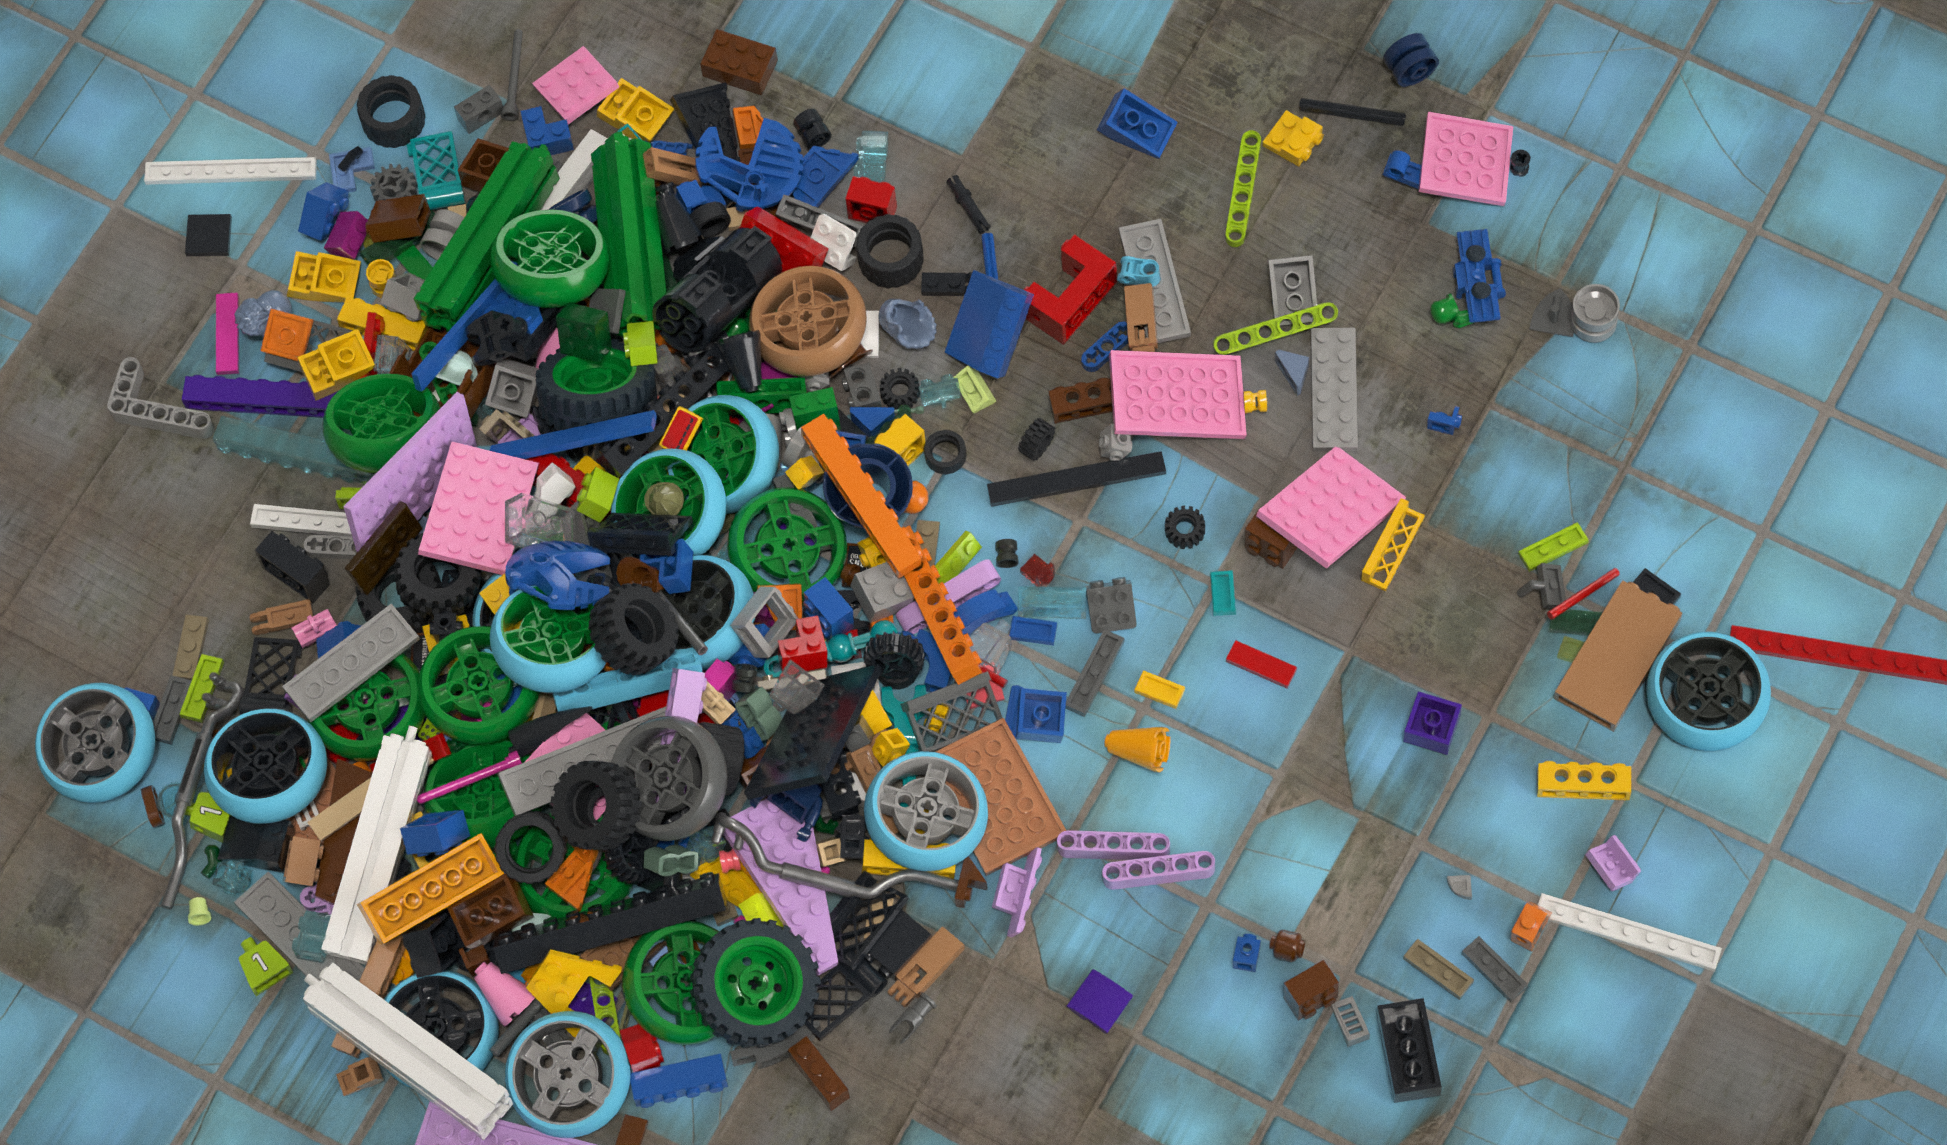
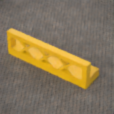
M1400 498L1362 570L1361 581L1385 592L1425 515L1408 508L1409 501ZM1409 515L1417 519L1415 525L1405 527L1403 522L1405 516ZM1404 533L1406 542L1396 546L1393 540L1394 537ZM1395 552L1396 561L1386 564L1384 560L1385 554ZM1385 570L1387 578L1384 583L1373 579L1376 572Z

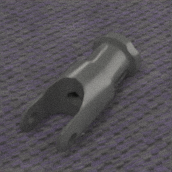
M923 992L919 995V1000L912 1007H908L889 1030V1033H891L902 1021H907L910 1027L909 1032L900 1041V1044L904 1043L923 1023V1018L932 1008L935 1009L937 1007L936 1003Z

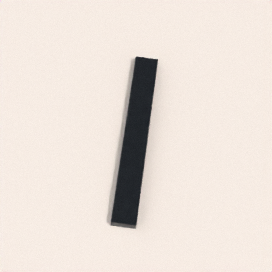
M1162 451L1123 458L1120 461H1106L988 483L987 488L991 507L1165 475L1166 468Z

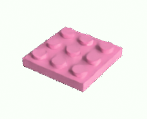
M584 46L532 83L534 88L563 120L567 119L568 124L619 88L616 80Z

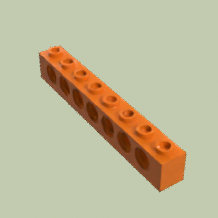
M909 525L905 527L910 535L909 540L913 546L916 544L919 547L923 556L921 557V566L904 576L953 678L959 685L982 673L979 666L982 661L977 651L972 652L970 648L974 644L968 633L964 635L962 629L965 626L960 616L955 617L954 615L957 609L951 599L947 600L945 595L949 593L944 583H939L937 580L941 576L936 566L930 565L929 561L932 558L927 548L922 549L921 547L924 541L918 531L914 533Z

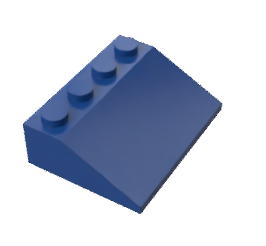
M973 270L945 353L982 373L997 379L1004 377L1034 294Z

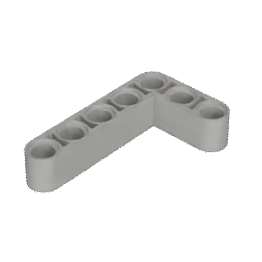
M127 357L121 362L107 403L108 410L116 422L201 439H207L213 435L214 425L210 416L205 412L137 399L144 378L143 369L139 361L134 357ZM129 388V390L122 392L123 389ZM123 407L121 410L115 411L117 408ZM144 411L142 414L136 415L138 412ZM165 415L162 419H157L159 416ZM186 419L183 423H178L180 420ZM207 423L204 427H199L201 424Z

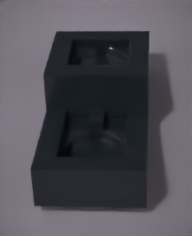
M843 815L840 858L863 859L865 817Z

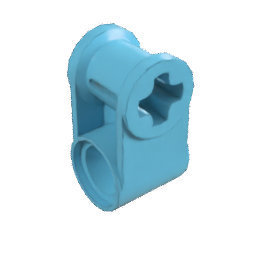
M1131 256L1121 258V272L1117 276V280L1120 283L1126 285L1151 283L1153 287L1160 282L1159 265L1155 260ZM1151 271L1154 272V273L1151 274V275H1147V274H1146L1147 272H1151Z

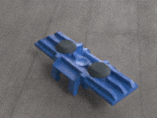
M1487 229L1457 232L1461 261L1453 267V276L1457 278L1456 297L1460 299L1462 294L1465 293L1470 323L1500 320L1498 299L1505 297L1506 291L1503 288L1501 279V260L1498 258L1492 259ZM1486 270L1492 271L1493 284L1486 283Z

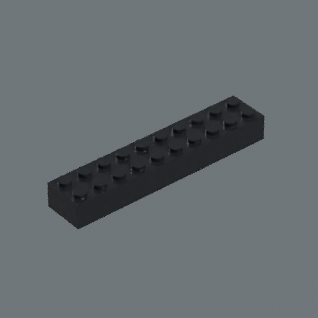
M707 872L700 875V878L691 881V878L678 881V885L675 886L662 885L650 893H646V891L637 892L629 899L624 900L623 897L611 900V904L608 905L595 904L588 907L587 911L579 913V910H574L566 913V917L559 919L556 916L549 917L538 925L528 923L521 926V929L512 932L511 929L498 933L499 936L495 937L493 946L500 972L503 974L541 963L550 949L573 954L724 911L727 907V898L719 873Z

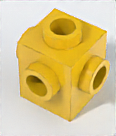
M870 537L857 542L861 552L859 559L864 567L870 569L886 562Z
M895 728L881 732L875 739L872 751L875 758L884 767L892 760L905 755L910 743L900 730Z

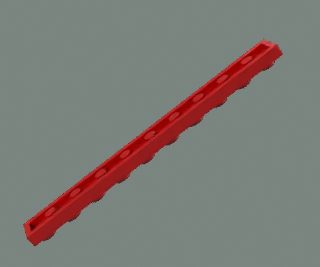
M1735 625L1731 626L1730 636L1745 643L1756 654L1947 685V660Z

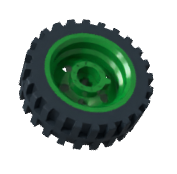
M616 339L611 341L612 349L600 362L561 354L559 348L556 350V354H549L546 357V362H541L539 370H536L535 380L540 414L549 426L554 424V428L560 431L643 413L646 411L643 407L650 400H657L654 364L631 366L630 358L625 356L624 344Z
M753 918L751 921L740 920L733 925L723 928L701 948L699 956L693 963V966H695L694 971L690 974V982L693 983L690 995L691 998H695L696 1005L694 1009L696 1013L700 1012L703 1017L701 1022L705 1027L709 1025L714 1030L712 1034L717 1038L722 1036L727 1039L726 1043L731 1045L735 1043L741 1044L742 1048H749L751 1046L762 1048L770 1044L774 1045L789 1037L806 1023V1019L812 1015L814 1003L818 1000L820 994L817 993V986L821 984L820 977L816 975V969L819 966L817 961L813 962L810 956L813 953L810 946L806 948L801 942L803 938L799 934L795 936L789 932L791 928L787 925L781 927L776 925L777 921L768 920L765 922L761 921V918ZM747 957L751 960L749 966L743 964V958ZM766 962H771L773 964L772 970H769L765 966ZM732 975L736 982L729 983L727 977ZM752 980H755L754 984L758 985L754 990L748 985ZM775 984L781 986L780 992L774 991L773 987ZM737 997L744 999L743 1005L738 1006L735 1003ZM759 1002H763L765 1005H767L765 1010L759 1009Z

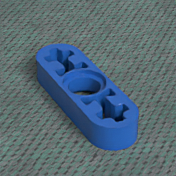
M1118 322L1082 354V367L1086 371L1095 372L1109 361L1110 351H1104L1101 348L1103 343L1109 342L1113 344L1112 350L1120 351L1129 343L1128 330L1127 335L1121 334L1119 336L1120 330L1122 332L1127 330V322ZM1088 358L1091 360L1095 358L1096 363L1090 362L1088 364Z

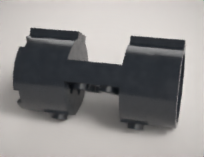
M756 226L752 229L739 228L734 230L654 304L652 310L653 321L657 322L662 330L660 335L663 339L681 352L688 354L690 351H697L699 353L726 329L729 324L754 302L761 289L770 280L782 273V261L777 249L771 243L772 237Z

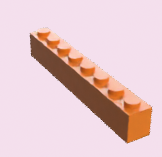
M822 414L801 427V436L899 579L921 566L923 554L916 544L913 546L910 542V535L904 526L900 527L898 524V517L894 510L887 508L884 495L880 490H875L872 485L874 482L869 473L862 471L860 468L862 466L861 462L855 454L852 455L848 450L849 444L843 436L839 437L833 420L831 418L827 419L825 414Z

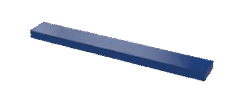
M496 279L493 280L411 373L416 390L422 392L469 339L465 331L467 326L479 318L503 291Z
M652 410L491 445L490 451L521 459L652 432L655 429L657 415Z

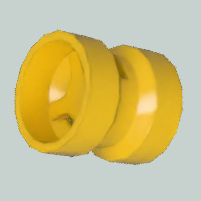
M1259 390L1257 393L1243 391L1245 413H1252L1253 410L1267 412L1266 390Z
M938 704L934 714L945 718L948 707ZM932 717L928 729L938 733L942 722Z

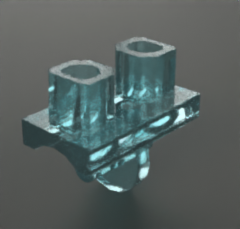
M952 374L943 375L941 381L933 383L930 379L921 381L919 392L923 407L940 403L943 409L946 408L945 401L961 398L958 378H953Z

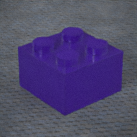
M1418 691L1404 731L1403 742L1448 755L1461 716L1462 704Z

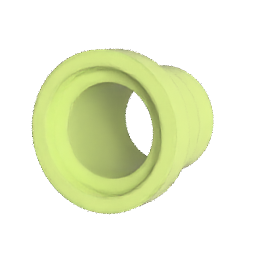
M202 897L191 899L189 901L188 922L196 926L210 922L211 913L208 911L206 899Z

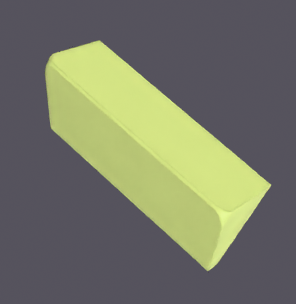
M969 365L952 378L973 413L996 402L979 371Z

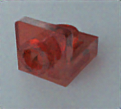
M1034 554L1020 568V573L1038 588H1041L1044 584L1048 585L1055 577V567L1051 562L1047 564Z

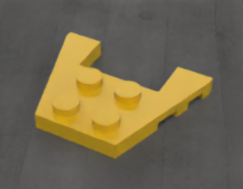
M550 949L528 981L526 989L551 1014L562 1011H574L568 1008V1005L588 976L611 987L621 973L622 967L615 964L613 966L604 965L602 961L598 960L587 961L579 959L580 956ZM565 1028L573 1037H576L580 1031L578 1028Z

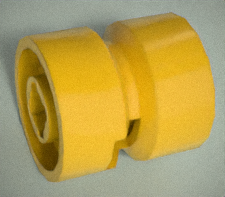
M375 260L366 269V276L372 293L382 298L387 280L396 277L392 264L387 260Z

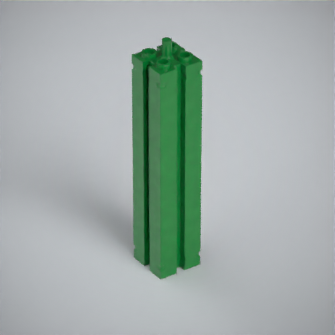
M619 131L613 133L605 140V144L599 146L591 153V161L593 162L592 172L598 229L602 233L609 251L608 271L603 280L604 289H622L626 291L619 333L614 334L624 337L623 333L627 332V324L653 321V306L666 293L660 229L655 205L657 201L655 181L647 177L643 153L651 148V144L637 138L629 141V137L624 136L623 132ZM653 321L655 333V329H661L658 323Z
M512 141L508 147L509 150L501 158L420 287V292H417L413 298L418 310H422L421 317L426 326L439 330L441 327H445L448 332L495 279L490 257L494 240L500 230L514 218L541 210L553 191V186L560 179L546 145L541 144L539 148L534 147L532 150L526 143Z

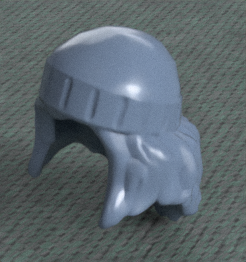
M270 290L262 294L258 299L249 298L244 300L234 314L235 324H238L237 328L241 329L244 334L264 337L270 309L292 313V305L285 294L280 291Z
M893 298L885 301L879 310L878 319L881 327L895 339L897 344L907 349H921L927 347L930 341L935 339L934 335L937 333V324L934 322L935 318L932 317V312H930L927 306H924L921 300L918 299L910 302Z

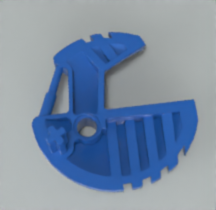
M764 118L749 165L724 156L717 128L709 127L698 142V146L701 147L696 149L695 156L699 158H695V166L701 182L710 183L720 190L723 195L736 203L737 211L744 212L746 209L752 210L757 206L762 209L769 208L780 203L783 195L790 196L801 179V175L798 174L803 172V165H800V163H803V155L798 153L801 152L798 142L793 141L794 135L785 126L777 121ZM731 190L739 192V195L735 194Z
M545 541L526 546L513 554L507 562L505 579L509 586V595L517 590H521L547 602L550 609L575 610V607L581 606L580 609L587 608L588 604L591 603L594 606L598 600L609 593V587L578 581L572 574L610 564V557L593 546L573 541ZM532 585H536V586L539 587L546 595H544V594H542V593L536 591V589L533 588V587H531V586H532Z

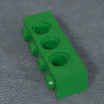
M805 377L762 379V384L758 385V390L745 393V389L740 390L736 380L716 381V396L732 395L745 398L760 409L773 404V408L764 412L765 414L783 412L784 409L791 408L789 397L806 393ZM728 412V415H741L737 412Z

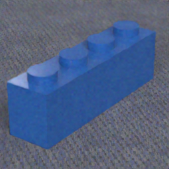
M721 1053L630 1073V1082L636 1107L641 1106L642 1108L651 1107L654 1103L661 1101L671 1103L676 1101L677 1098L684 1096L688 1098L697 1097L702 1092L710 1091L711 1093H716L728 1087Z

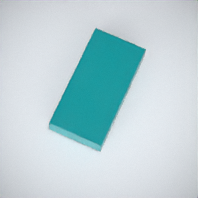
M1233 570L1210 572L1213 616L1236 615Z

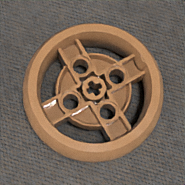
M797 267L777 275L761 289L751 308L749 331H760L761 358L776 370L793 376L821 375L841 366L858 349L866 330V307L858 289L842 274L825 267ZM824 293L834 295L842 300L833 302V300ZM782 340L786 346L793 350L782 348L773 342Z

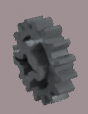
M389 164V169H385L382 166V172H375L376 179L370 180L372 184L370 190L374 201L417 194L416 187L418 185L414 173H410L408 167L402 170L401 164H398L396 168Z

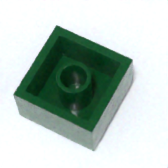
M568 303L556 316L561 354L600 362L612 349L608 311Z

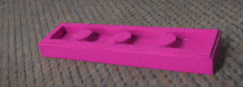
M238 292L216 294L217 375L239 374V329L237 328L238 324H235L234 315L239 307Z

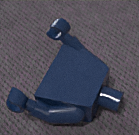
M819 784L767 795V800L799 823L803 824L805 822L804 827H801L797 832V835H799L797 839L807 842L812 833L811 828H814L822 809L823 799L820 797L823 790ZM766 796L750 799L749 803L753 808H756Z

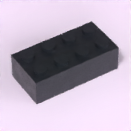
M1424 998L1377 1005V1019L1394 1103L1441 1096L1442 1086Z

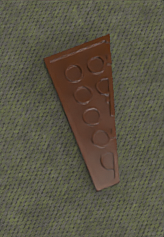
M337 758L330 806L371 778L373 773ZM360 815L326 838L323 843L324 849L320 861V872L315 896L317 899L331 905L335 904Z

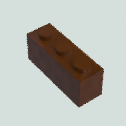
M807 1036L788 1049L791 1061L830 1111H833L850 1098L848 1088Z

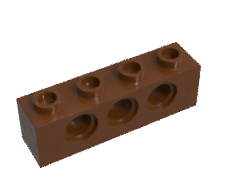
M1099 378L1089 383L1079 382L1069 387L1059 386L1048 391L1054 424L1113 412L1111 378ZM1094 394L1099 396L1095 399L1090 398V396ZM1070 399H1076V400H1078V401L1075 402V403H1069V402H1068V400H1070Z

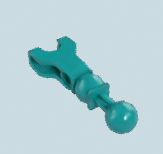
M881 620L873 625L871 632L855 637H853L852 633H848V635L843 633L834 635L828 642L825 641L827 663L828 661L846 662L853 655H859L858 650L865 648L866 643L869 642L870 638H875L876 634L883 635L884 632L892 634L893 631L895 634H899L896 625L891 621ZM778 655L770 657L765 661L764 671L767 675H773L775 678L785 677V675H782L781 670L777 673L774 671V666L779 663Z
M924 684L915 686V693L912 699L926 694V686ZM882 686V707L894 725V729L898 728L910 743L905 754L920 752L906 712H903L900 705L904 702L898 701L894 697L891 686ZM921 711L914 714L917 723L925 716V713ZM917 775L903 778V786L916 779ZM905 802L899 803L902 807H909Z

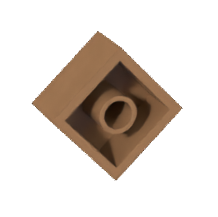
M290 836L283 875L284 882L313 886V882H318L320 869L316 868L317 859H322L324 846L320 845L319 840Z

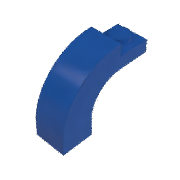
M993 589L967 600L956 608L957 611L954 612L955 617L960 616L965 626L962 631L964 635L968 633L970 636L975 629L985 622L998 617L1014 615L1018 608L1007 591L997 593Z
M919 629L917 637L908 631H902L903 635H911L912 639H918V643H921L923 646L925 660L929 664V670L924 682L926 692H933L951 685L952 674L933 635L922 629Z

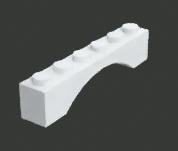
M551 463L537 478L534 497L524 514L514 551L526 543L528 536L542 526L543 521L549 514H553L559 504L565 498H568L576 487L572 478L554 463ZM481 570V576L487 579L495 574Z

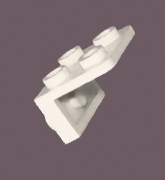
M826 214L819 215L811 238L829 248L824 261L840 271L854 265L857 257L850 254L856 239V232Z

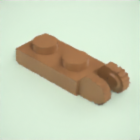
M307 599L252 613L250 621L253 623L268 619V623L254 626L252 634L261 635L267 634L269 631L274 632L292 628L307 620V616L311 615L313 617L311 601Z

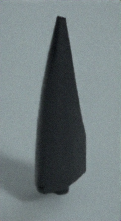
M587 706L559 711L516 726L508 731L509 738L513 746L508 748L509 753L517 750L520 757L529 754L564 726L591 711L593 707Z

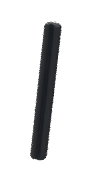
M1301 98L1299 103V110L1395 125H1404L1406 120V114L1402 112Z

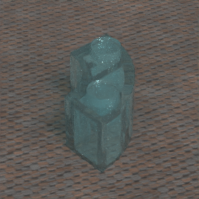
M862 131L861 137H857L856 149L859 150L858 164H854L855 177H867L871 181L885 182L889 132Z

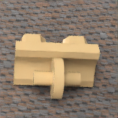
M707 681L706 689L702 691L701 696L703 701L702 710L716 724H722L736 709L723 697L722 693H719Z

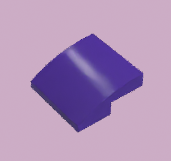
M1092 969L1066 1007L1081 1019L1088 1020L1106 1034L1130 1002L1133 995L1105 975Z

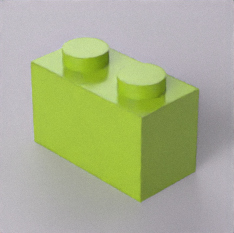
M653 321L627 324V332L623 333L625 356L630 358L631 366L657 364Z
M595 467L590 474L586 473L581 483L584 487L580 490L576 499L579 501L576 511L601 522L610 511L619 478L598 467Z

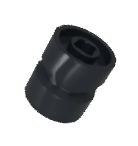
M808 109L801 112L793 121L794 127L799 135L802 136L808 149H811L813 146L822 147L831 139L832 134L827 125L823 123V119L816 109Z

